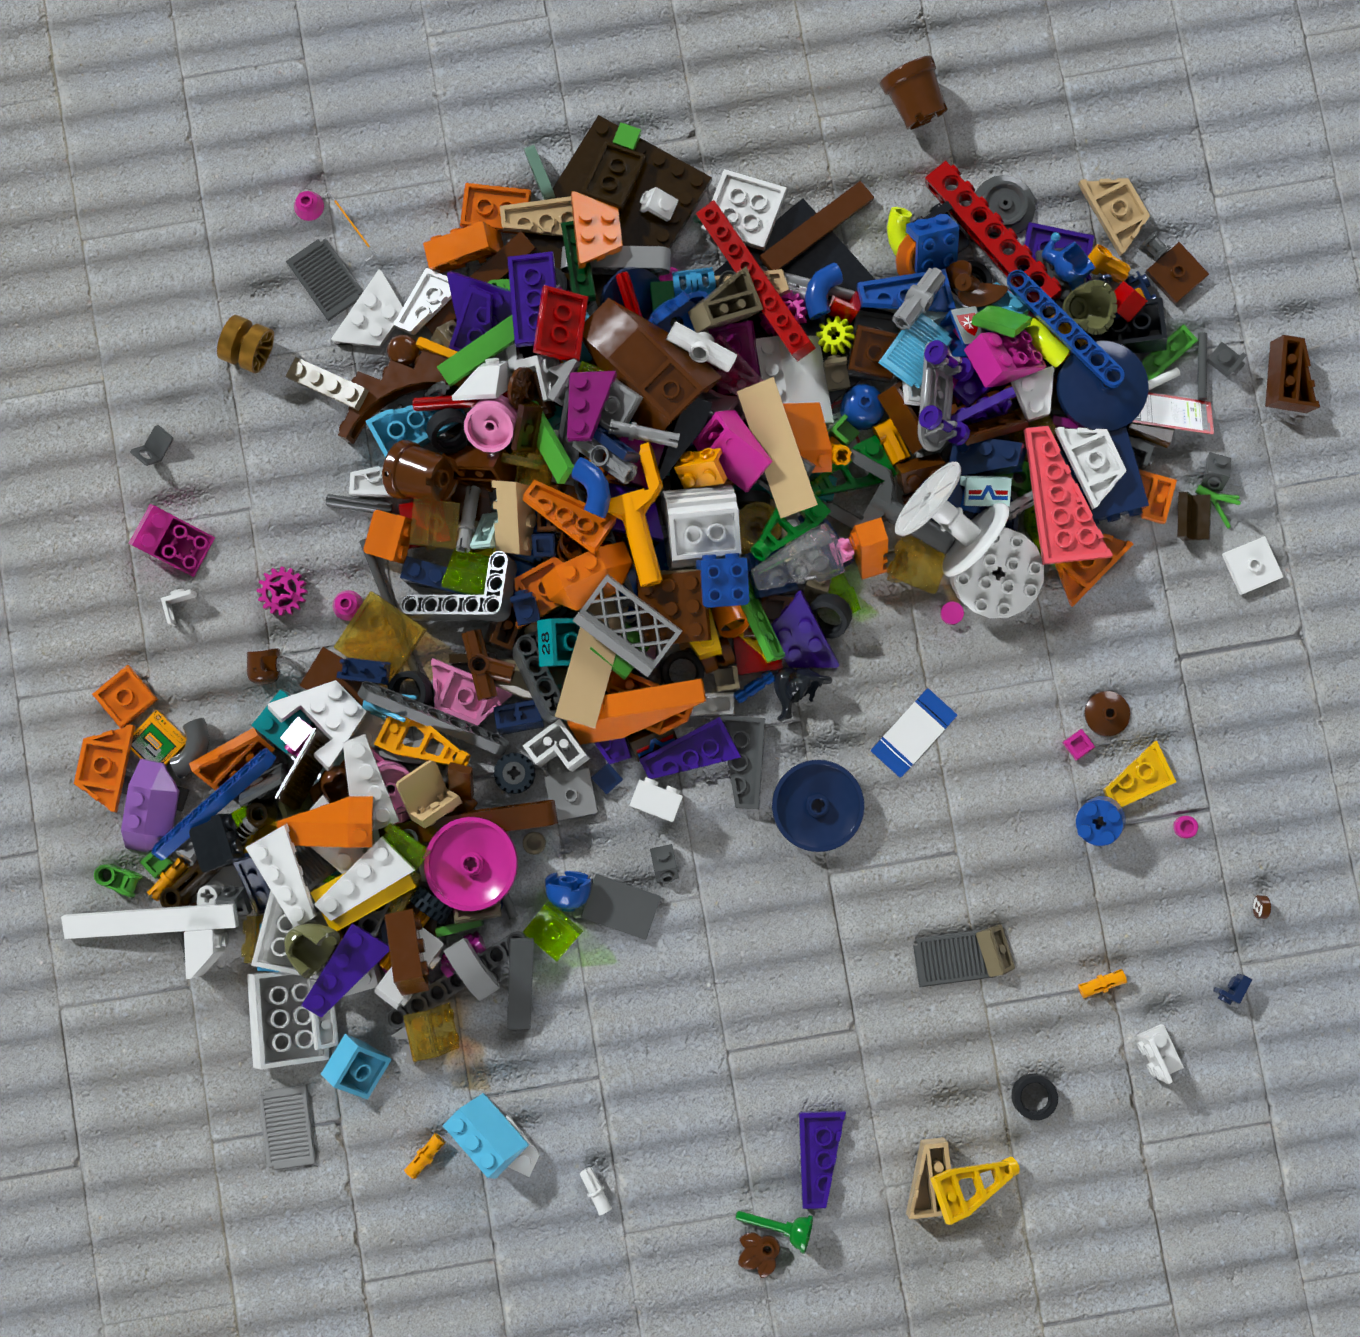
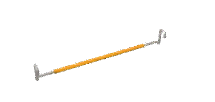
M333 198L334 202L345 215V217L348 219V221L351 223L353 228L356 230V232L359 234V236L362 238V240L365 242L368 248H370L369 244L366 242L364 237L361 235V233L349 219L347 214L344 212V210L341 208L338 202ZM370 248V250H371L372 253H373V255L370 257V258H372V257L375 255V253H374L373 250Z

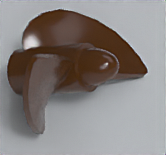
M960 260L945 268L950 288H957L959 290V301L965 306H976L978 308L991 305L1000 300L1008 291V287L1004 285L980 283L977 278L971 276L972 266L968 261Z

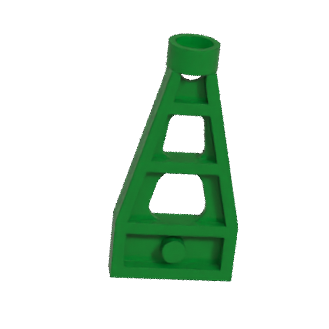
M876 435L851 448L890 469L893 477L897 475ZM851 460L846 466L832 464V472H823L816 479L811 480L810 484L813 492L818 497L876 486L884 482V480L870 472L865 477H852L848 469V465L852 462ZM837 470H841L847 482L833 486L829 476Z
M814 493L818 505L799 511L805 520L800 525L793 527L785 517L780 518L776 507L759 539L751 547V553L758 560L764 561L772 552L817 527L831 510ZM777 523L788 533L779 541L771 534V530Z

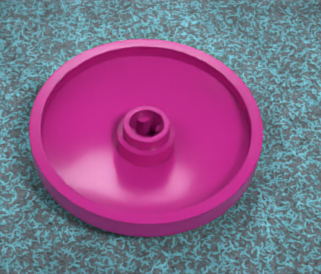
M465 817L449 822L433 836L426 850L424 871L430 889L444 904L462 911H478L497 904L510 891L518 871V856L510 836L499 825L478 817Z

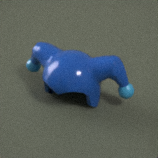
M1055 232L1051 235V240L1045 246L1041 256L1043 260L1054 266L1057 276L1067 282L1073 291L1078 286L1084 284V278L1095 269V266L1075 241L1061 251L1054 250L1055 243L1060 240V234Z

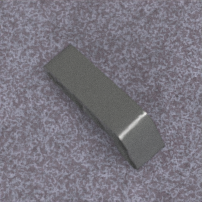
M537 630L521 636L513 646L511 653L542 719L547 723H554L559 719L555 717L556 712L554 709L557 710L561 694L548 667H539ZM519 646H525L529 652L521 651ZM529 666L536 667L538 669V673H533L529 669ZM539 686H544L548 693H542L539 690Z

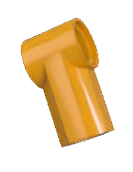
M1097 244L1088 255V258L1095 266V269L1091 272L1092 274H1110L1113 281L1117 283L1125 281L1131 269L1130 265L1114 257L1104 246Z
M891 419L872 427L874 436L878 437L892 466L895 463L903 462L910 458L901 435Z
M831 436L829 439L832 447V463L846 466L851 461L850 455L852 452L847 446L842 445L835 437Z

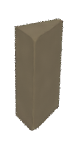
M1001 924L976 933L990 977L1004 975L1015 969Z

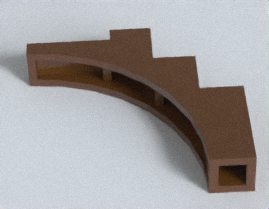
M423 349L415 360L414 369L390 360L388 366L383 370L381 380L358 371L351 382L366 388L369 392L359 411L348 407L349 412L345 420L340 424L338 436L354 445L362 429L367 424L366 420L372 418L389 403L402 396L427 390V388L439 381H445V385H448L437 368L438 365L448 358ZM472 373L451 386L449 390L457 391Z

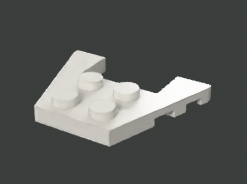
M336 680L268 704V710L281 723L301 709L330 739L328 743L314 753V757L327 771L332 768L335 760L342 753L343 742L352 738L367 713Z

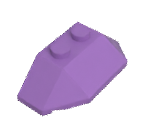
M140 759L130 780L121 826L126 849L148 853L163 836L174 828L180 791L164 763Z

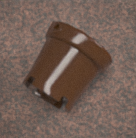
M930 55L905 63L887 74L879 83L885 95L890 96L907 130H913L928 124L936 115L940 117L948 110L935 74L936 65L933 57Z
M401 440L395 443L386 455L382 470L383 485L386 492L393 498L410 499L413 497L441 502V499L448 500L456 489L458 480L453 479L454 472H458V466L452 457L424 449L416 442Z

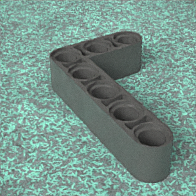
M497 551L489 558L484 595H407L401 602V610L417 621H504L511 613L512 602L510 597H513L514 578H516L517 564L504 552Z

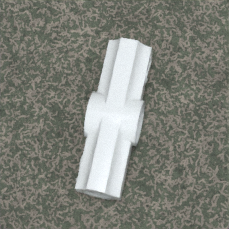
M678 322L674 323L666 338L669 342L688 351L692 360L698 363L708 362L725 372L730 371L737 357V354L715 343L713 336L709 333H696Z

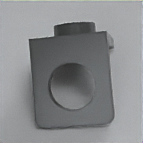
M156 425L143 446L131 449L130 453L146 466L161 462L174 438L162 427ZM140 453L147 454L151 459L143 457Z

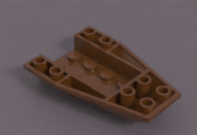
M608 298L585 321L582 341L600 371H616V379L643 397L632 419L639 426L669 431L673 427L671 423L702 392L706 394L722 377L707 362L698 363L692 360L688 351L666 340L668 332Z

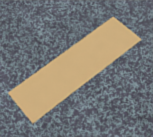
M774 377L737 391L751 433L772 460V463L764 472L780 518L818 505Z
M606 601L607 614L617 613L614 601ZM601 602L594 603L587 609L595 616L603 615ZM629 607L624 608L623 612H628ZM619 616L608 618L609 627L613 630L622 629ZM581 627L555 717L595 728L616 653ZM592 647L594 650H596L611 665H609L606 661H604L601 657L594 653L590 648Z

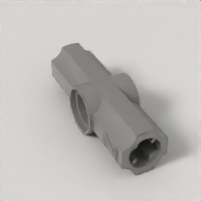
M929 268L918 284H913L910 287L903 304L893 316L892 321L895 322L898 328L909 330L920 314L928 311L935 294L946 279L941 270Z
M594 438L592 441L573 442L572 447L588 457L593 464L602 467L624 484H628L637 474V466L629 461L620 459ZM606 452V459L603 461V454Z

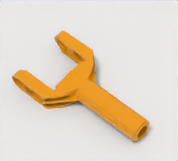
M650 442L641 444L639 452L649 489L645 490L643 488L613 497L610 500L608 509L609 514L619 518L624 523L639 583L644 588L660 584L663 581L645 516L650 505L656 501L663 488Z

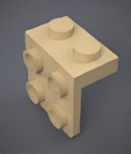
M428 760L396 783L397 790L410 819L423 828L433 825L438 819L452 812L462 803L459 795L447 789L435 761Z

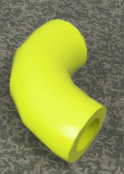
M901 207L891 208L887 223L888 242L895 256L897 255L899 245L907 235L906 224L910 223L912 217L910 211Z
M1033 317L1031 325L1026 328V331L1032 337L1031 342L1036 350L1041 353L1047 362L1056 368L1063 362L1070 350L1057 340L1037 317Z

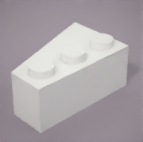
M422 927L419 933L420 938H423L425 943L424 961H427L428 969L431 968L433 970L441 960L439 955L444 943ZM392 967L376 986L374 992L395 1009L400 1004L405 1006L412 997V994L404 996L400 994L394 984Z

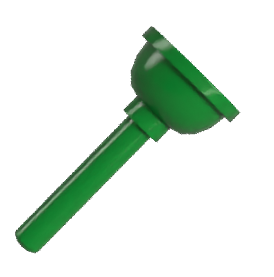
M742 1211L736 1213V1220L784 1233V1236L790 1238L792 1246L800 1250V1253L805 1254L813 1225L812 1215L798 1217L793 1223L788 1221L787 1223H782Z

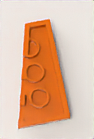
M535 479L523 494V501L592 554L596 553L616 523L615 516L607 513L604 519L583 510L586 503Z

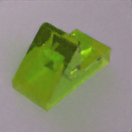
M843 570L836 574L834 572L828 574L832 577L828 593L842 597L849 604L852 614L861 610L853 586H850Z

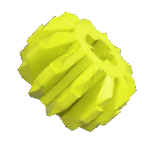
M839 316L834 318V322L827 318L828 324L826 326L820 324V328L823 331L816 334L817 337L821 338L818 341V345L824 346L823 351L825 353L831 350V354L836 355L839 349L842 354H845V346L852 348L849 340H854L855 335L851 334L854 327L848 325L849 321L847 319L841 321ZM835 332H838L840 336L839 338L836 336L837 339L834 340L832 335H836Z

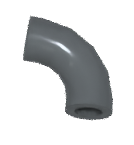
M204 718L192 720L182 726L186 736L185 747L179 754L170 758L171 767L178 778L191 773L192 770L189 763L208 752L210 737Z

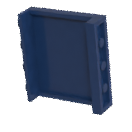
M1127 428L1109 432L1127 471L1095 509L1091 508L1062 445L1058 444L1061 450L1060 453L1066 465L1068 464L1075 483L1078 484L1093 514L1092 518L1096 526L1102 520L1107 519L1108 522L1120 520L1121 515L1129 514V517L1140 515L1143 513L1142 510L1149 506Z

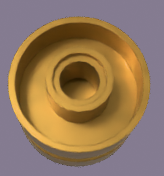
M233 315L226 322L217 344V356L219 359L233 365L239 362L241 368L256 374L262 370L269 358L274 343V331L260 324L253 325L250 320Z

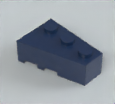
M988 439L970 445L964 443L956 446L953 444L949 463L958 462L960 464V476H999L1021 472L1027 449L1023 443Z

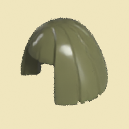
M1092 280L1071 291L1064 300L1062 309L1087 334L1098 335L1106 332V329H1109L1113 324V318L1116 317L1114 314L1117 312V304H1115L1117 298L1115 292L1111 291L1112 288L1108 283H1104L1101 280Z
M320 924L298 925L292 928L284 938L286 955L295 970L302 977H313L330 960L338 947L340 935L336 930Z

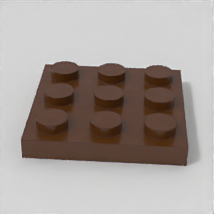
M700 570L662 575L663 581L660 584L645 588L640 586L639 579L636 578L638 597L683 630L673 644L712 640L709 608L704 607L702 604ZM650 613L640 614L642 626L654 625V619ZM668 627L659 628L660 640L671 639L675 634ZM655 628L643 630L644 642L657 641ZM657 644V645H649V646H645V647L658 646V644Z

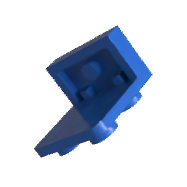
M939 214L936 217L918 219L915 222L906 224V233L916 242L915 273L927 272L929 268L945 269L950 264L957 262L959 225L948 214Z
M727 553L725 558L716 559V554L702 555V560H696V569L701 571L702 604L704 607L737 606L749 603L746 557H739V553Z

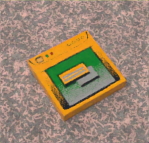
M155 710L134 732L131 750L140 759L161 762L167 766L170 763V758L179 754L185 747L186 736L159 710Z

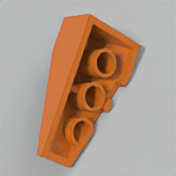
M348 796L333 803L278 820L277 829L288 824L290 830L288 833L291 842H294V846L372 847L373 796Z

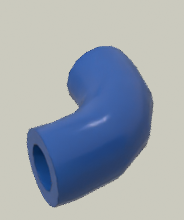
M837 263L829 264L815 272L807 284L805 304L810 320L818 319L831 311L827 301L828 292L831 288L843 282L842 272Z
M580 457L572 470V479L583 484L587 490L588 497L583 510L605 519L611 500L609 482L599 467L589 460Z

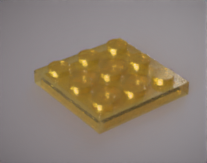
M370 591L336 642L334 648L348 658L391 663L390 682L392 677L400 672L427 631V628L374 591Z

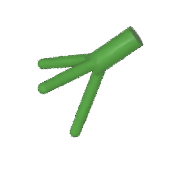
M1199 485L1195 493L1199 495L1210 494L1211 501L1227 528H1230L1231 525L1217 500L1240 505L1241 501L1238 500L1240 496L1217 494Z

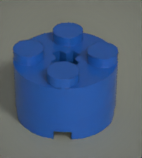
M1098 796L1088 800L1080 808L1076 816L1078 835L1086 842L1096 846H1105L1113 843L1120 836L1126 824V816L1120 804L1106 796ZM1101 816L1106 823L1099 825L1096 819Z

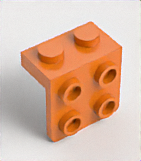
M375 510L365 541L364 552L404 564L416 520Z

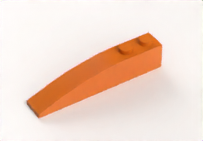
M703 679L605 694L595 728L567 721L568 726L580 745L627 737L706 702Z

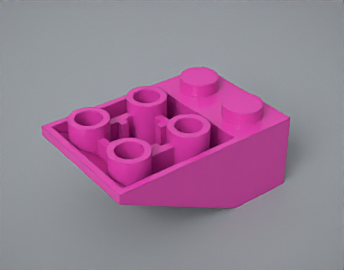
M1026 329L1013 338L996 332L981 333L964 349L985 388L1007 384L1047 367L1041 353L1033 346L1031 342L1032 337Z
M735 410L715 412L693 442L698 451L706 448H721L723 453L719 458V462L726 477L745 492L752 488L772 463L768 454Z
M149 504L128 544L194 577L215 537L157 506Z

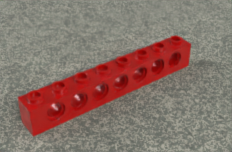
M944 161L925 177V184L929 191L941 204H944L946 201L953 207L951 211L953 218L1006 277H1008L1010 272L1018 270V266L1027 265L1029 269L1023 272L1033 281H1041L1044 285L1040 288L1054 302L1061 297L1062 286L1055 277L1051 278L1046 273L1047 269L1041 261H1035L1028 246L1025 244L1022 246L1018 242L1016 233L1011 228L1007 229L1003 225V219L997 212L993 214L988 208L989 204L985 198L976 195L973 185L968 180L964 181L960 177L961 173L955 165H950L947 161ZM949 185H955L957 187L955 190L952 191L946 189V187ZM963 201L971 202V204L966 207L960 205V203ZM980 216L985 218V221L981 223L974 220ZM995 232L1000 236L992 239L989 237V234ZM1009 248L1014 250V253L1006 255L1003 251ZM1015 276L1011 279V283L1015 287H1020L1024 280L1020 276ZM1030 292L1026 298L1029 302L1034 303L1040 299V296L1036 292Z
M713 200L699 210L696 215L734 271L737 273L747 266L763 307L761 311L795 360L798 362L815 350L816 347L717 203Z

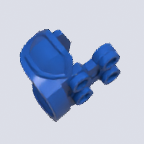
M683 291L675 298L667 300L656 308L648 321L669 333L672 328L670 325L671 319L679 317L683 321V326L695 331L688 311L708 296L705 291H697L686 294Z

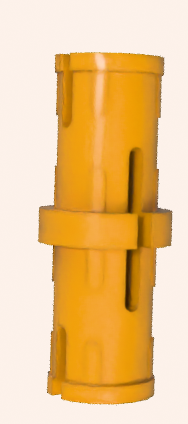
M178 857L166 872L160 874L161 878L147 891L148 895H153L151 898L159 901L161 892L165 888L171 887L190 867L189 864H185V860Z
M1119 969L1104 976L1100 974L1091 981L1078 984V989L1084 999L1096 993H1106L1110 988L1127 983V979L1123 970Z
M434 1133L427 1144L416 1152L415 1158L404 1169L405 1173L412 1179H416L424 1167L432 1163L433 1157L446 1141L440 1135Z

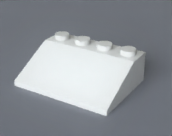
M779 336L756 339L761 382L774 377L782 403L820 402L825 424H833L834 420L823 367L821 346L818 345L819 337L808 336L816 349L798 362L791 355Z
M321 882L319 885H317V886H316L314 889H312L311 891H313V890L317 889L318 887H320V886L326 884L327 882ZM271 890L251 966L300 975L290 963L284 945L285 936L294 927ZM311 895L312 902H313V905H314L316 902L314 901V899H313V897H312V895ZM314 905L317 915L304 924H320L329 927L321 911ZM322 967L318 974L310 978L318 979L324 968Z
M271 971L247 974L253 1068L261 1070L329 1060V1048L314 1049L311 1013L301 1006L308 995L307 980L314 978H304L300 975Z

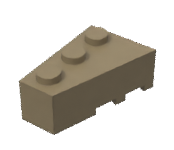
M747 266L728 278L688 311L696 333L748 319L763 310Z

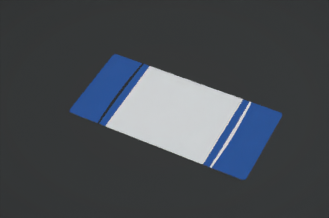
M927 688L871 749V752L901 778L957 717V714Z

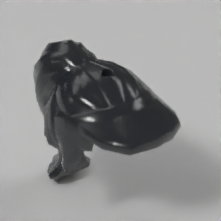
M783 667L779 669L775 675L774 689L782 704V712L777 717V720L782 722L791 719L792 703L799 702L807 694H810L809 701L813 702L817 688L821 687L822 684H831L833 679L829 676L819 675L806 668L795 670L792 667Z

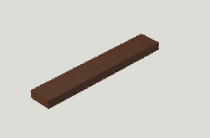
M859 181L761 254L759 259L768 270L784 268L872 202L874 196Z
M520 231L470 277L486 283L491 280L504 279L509 275L507 257L532 254L537 249ZM452 298L425 324L432 334H434L437 327L448 321H457Z

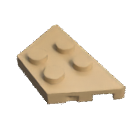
M1117 178L1116 180L1100 179L1099 181L1080 180L1078 186L1119 257L1122 256L1150 217L1147 209L1129 178Z

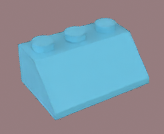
M484 1093L459 1108L442 1125L487 1178L496 1179L529 1146V1143Z

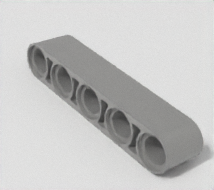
M563 246L561 271L569 274L565 246ZM622 246V251L614 255H608L605 259L598 262L596 259L591 261L592 274L615 275L621 269L638 267L648 270L654 275L670 274L671 249L661 246Z

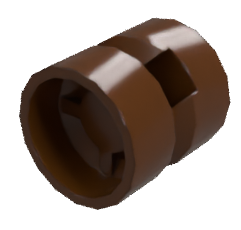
M726 637L719 638L722 654L701 660L706 675L718 670L720 665L726 667L736 663L733 651Z

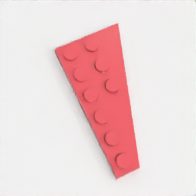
M1049 426L1026 428L1024 435L1042 564L1112 557L1110 549L1107 548L1103 540V534L1100 529L1098 530L1092 518L1093 514L1078 484L1075 483L1068 464L1066 465Z

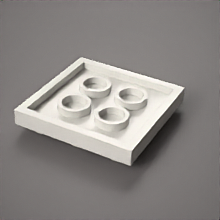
M724 169L712 201L714 200L746 246L764 251L786 196L787 188ZM702 225V232L709 234L704 225Z

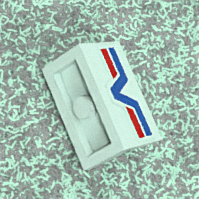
M960 476V485L965 487L964 505L993 506L997 503H1004L1010 506L1012 479L1005 476Z

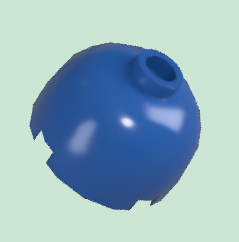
M858 384L850 388L844 394L840 404L841 416L846 414L848 416L847 421L857 430L871 429L879 423L885 412L877 398L881 392L868 384Z
M565 871L566 876H557V872L548 875L545 878L546 895L549 902L555 907L560 908L564 912H573L576 908L581 907L587 902L591 893V878L588 879L587 874L577 871Z

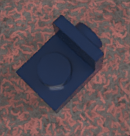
M528 589L515 592V596L510 597L518 626L541 620L536 596L533 592H528Z
M1237 973L1228 984V992L1217 987L1214 988L1213 992L1219 994V1000L1229 1005L1232 1002L1240 1004L1253 979Z

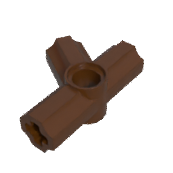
M481 629L463 633L462 638L468 658V667L472 674L478 701L497 697L498 694L494 680L511 684L516 664L488 657ZM479 659L485 660V668L481 671H476L474 669L475 662Z

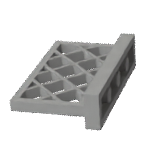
M608 574L573 619V622L647 677L683 631ZM607 582L615 587L616 597L604 598L603 587ZM600 593L601 599H595L597 595ZM630 598L634 601L636 611L623 612L621 599ZM617 600L619 613L607 614L605 602ZM601 602L603 615L595 616L587 610L592 603ZM650 613L653 616L654 625L642 626L640 614ZM636 614L638 627L626 628L624 616ZM620 616L622 629L613 630L609 627L608 618ZM668 627L675 634L671 639L660 640L659 628ZM655 628L657 641L644 642L643 630ZM639 630L641 643L632 644L628 641L626 632ZM667 643L665 647L662 649L661 644ZM658 644L659 655L653 660L646 654L645 646Z

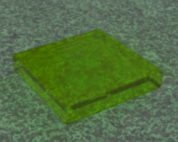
M550 901L545 903L523 930L526 936L533 938L534 943L556 962L583 932L580 927Z

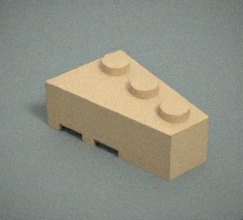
M492 480V488H496L497 501L493 502V509H497L498 523H494L496 552L502 551L505 554L531 556V535L534 533L533 530L537 519L536 510L523 501V494L529 485Z
M944 1137L920 1140L906 1215L909 1219L943 1216L930 1178L951 1169L948 1142Z

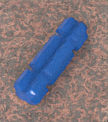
M766 671L761 675L762 677H757L745 685L744 689L736 691L734 697L737 702H744L748 696H753L765 688L766 684L769 685L774 682V675L770 671Z

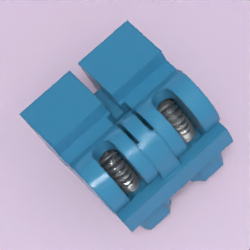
M712 267L672 272L675 297L683 291L686 294L705 291L709 295L716 289Z

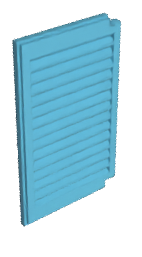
M921 313L909 330H901L878 363L909 386L915 385L917 388H920L922 385L925 345L930 341L939 340L946 344L948 348L953 339L948 336L949 332Z

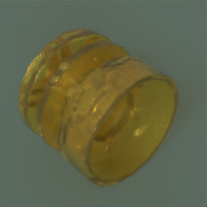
M754 502L746 505L739 511L741 553H751V547L759 539L775 510L773 506L764 502ZM779 523L771 530V534L778 540L782 533V527ZM753 528L757 529V536L753 535Z

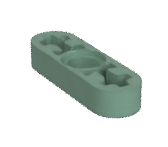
M531 145L523 148L543 199H555L553 188L535 146Z

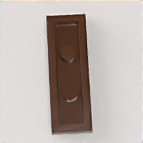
M1018 411L968 424L970 434L965 444L970 445L1028 428V420Z

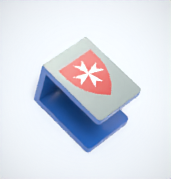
M976 306L952 309L938 324L949 332L948 336L953 339L949 349L954 357H968L964 351L966 346L981 333H986L985 329L971 324L973 316L978 313ZM955 328H956V331H957V333H958L959 338H958L957 335L953 332V330H954Z

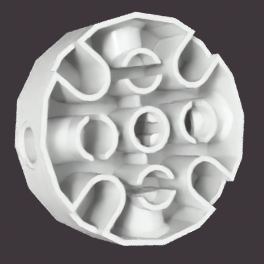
M1004 527L985 554L967 570L950 577V583L957 598L974 613L988 618H1009L1024 611L1037 598L1044 582V565L1042 564L1039 550L1024 534ZM993 570H1001L1000 574L996 576L992 574Z

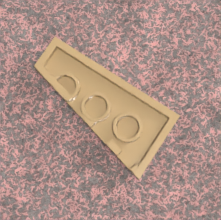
M571 196L500 206L503 231H522L523 233L563 237L561 223L573 221Z

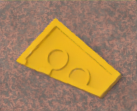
M1154 741L1103 789L1106 797L1116 800L1121 807H1124L1176 783L1158 742Z

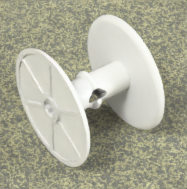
M958 462L948 463L933 473L906 503L895 524V533L899 536H906L918 530L932 518L941 525V531H948L955 537L956 540L948 553H946L942 565L943 573L948 577L962 573L978 561L998 538L1009 516V507L1004 503H997L984 509L970 520L963 514L961 507L956 508L947 500L955 489L961 475V466Z

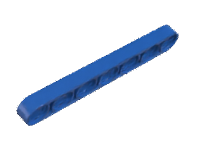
M1022 270L1010 272L1007 277L1008 289L1106 386L1110 388L1120 386L1125 375L1122 367ZM1020 276L1024 283L1020 287H1014L1011 284L1013 277ZM1030 292H1036L1039 294L1040 299L1032 303L1027 300L1026 296ZM1050 307L1055 310L1056 314L1052 318H1046L1043 316L1042 311ZM1062 323H1068L1072 330L1068 334H1062L1058 327ZM1084 339L1088 346L1084 350H1078L1074 345L1075 341ZM1094 355H1100L1103 357L1104 363L1100 366H1094L1090 359ZM1117 371L1120 374V379L1117 382L1109 381L1107 379L1108 372Z
M266 748L260 751L154 845L151 853L161 861L166 859L190 838L189 830L191 828L208 822L212 816L221 811L269 769L274 763L276 756Z

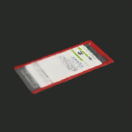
M1148 392L1144 408L1132 421L1139 424L1214 434L1211 402Z

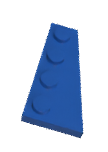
M940 269L946 279L935 294L928 311L949 312L952 309H956L946 270ZM926 272L857 283L861 307L899 309L910 287L913 284L917 285Z

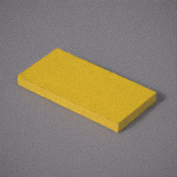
M344 874L311 891L310 894L314 901L317 902ZM408 874L332 921L323 913L322 915L328 926L338 931L417 886L411 875Z

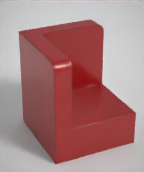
M1124 281L1114 291L1117 298L1115 303L1117 304V313L1128 322L1147 303L1143 296Z
M855 291L849 301L832 295L829 301L831 311L828 315L833 317L839 316L841 320L847 319L849 324H851L861 306L858 292Z

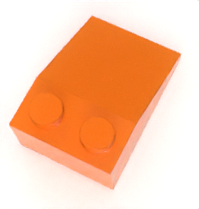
M820 402L783 403L800 455L816 465L812 473L832 472V447Z

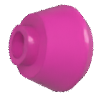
M303 191L295 199L294 210L299 218L305 221H312L319 218L323 213L324 202L319 194L313 191Z
M345 590L336 595L332 606L338 618L351 621L361 615L364 604L358 593L352 590Z

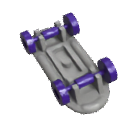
M939 340L930 341L925 345L918 420L919 441L925 450L931 452L942 448L946 440L959 446L964 444L969 438L970 430L966 424L960 421H950L954 385L953 377L958 381L964 382L972 377L975 370L969 359L950 356V350H948L946 344Z

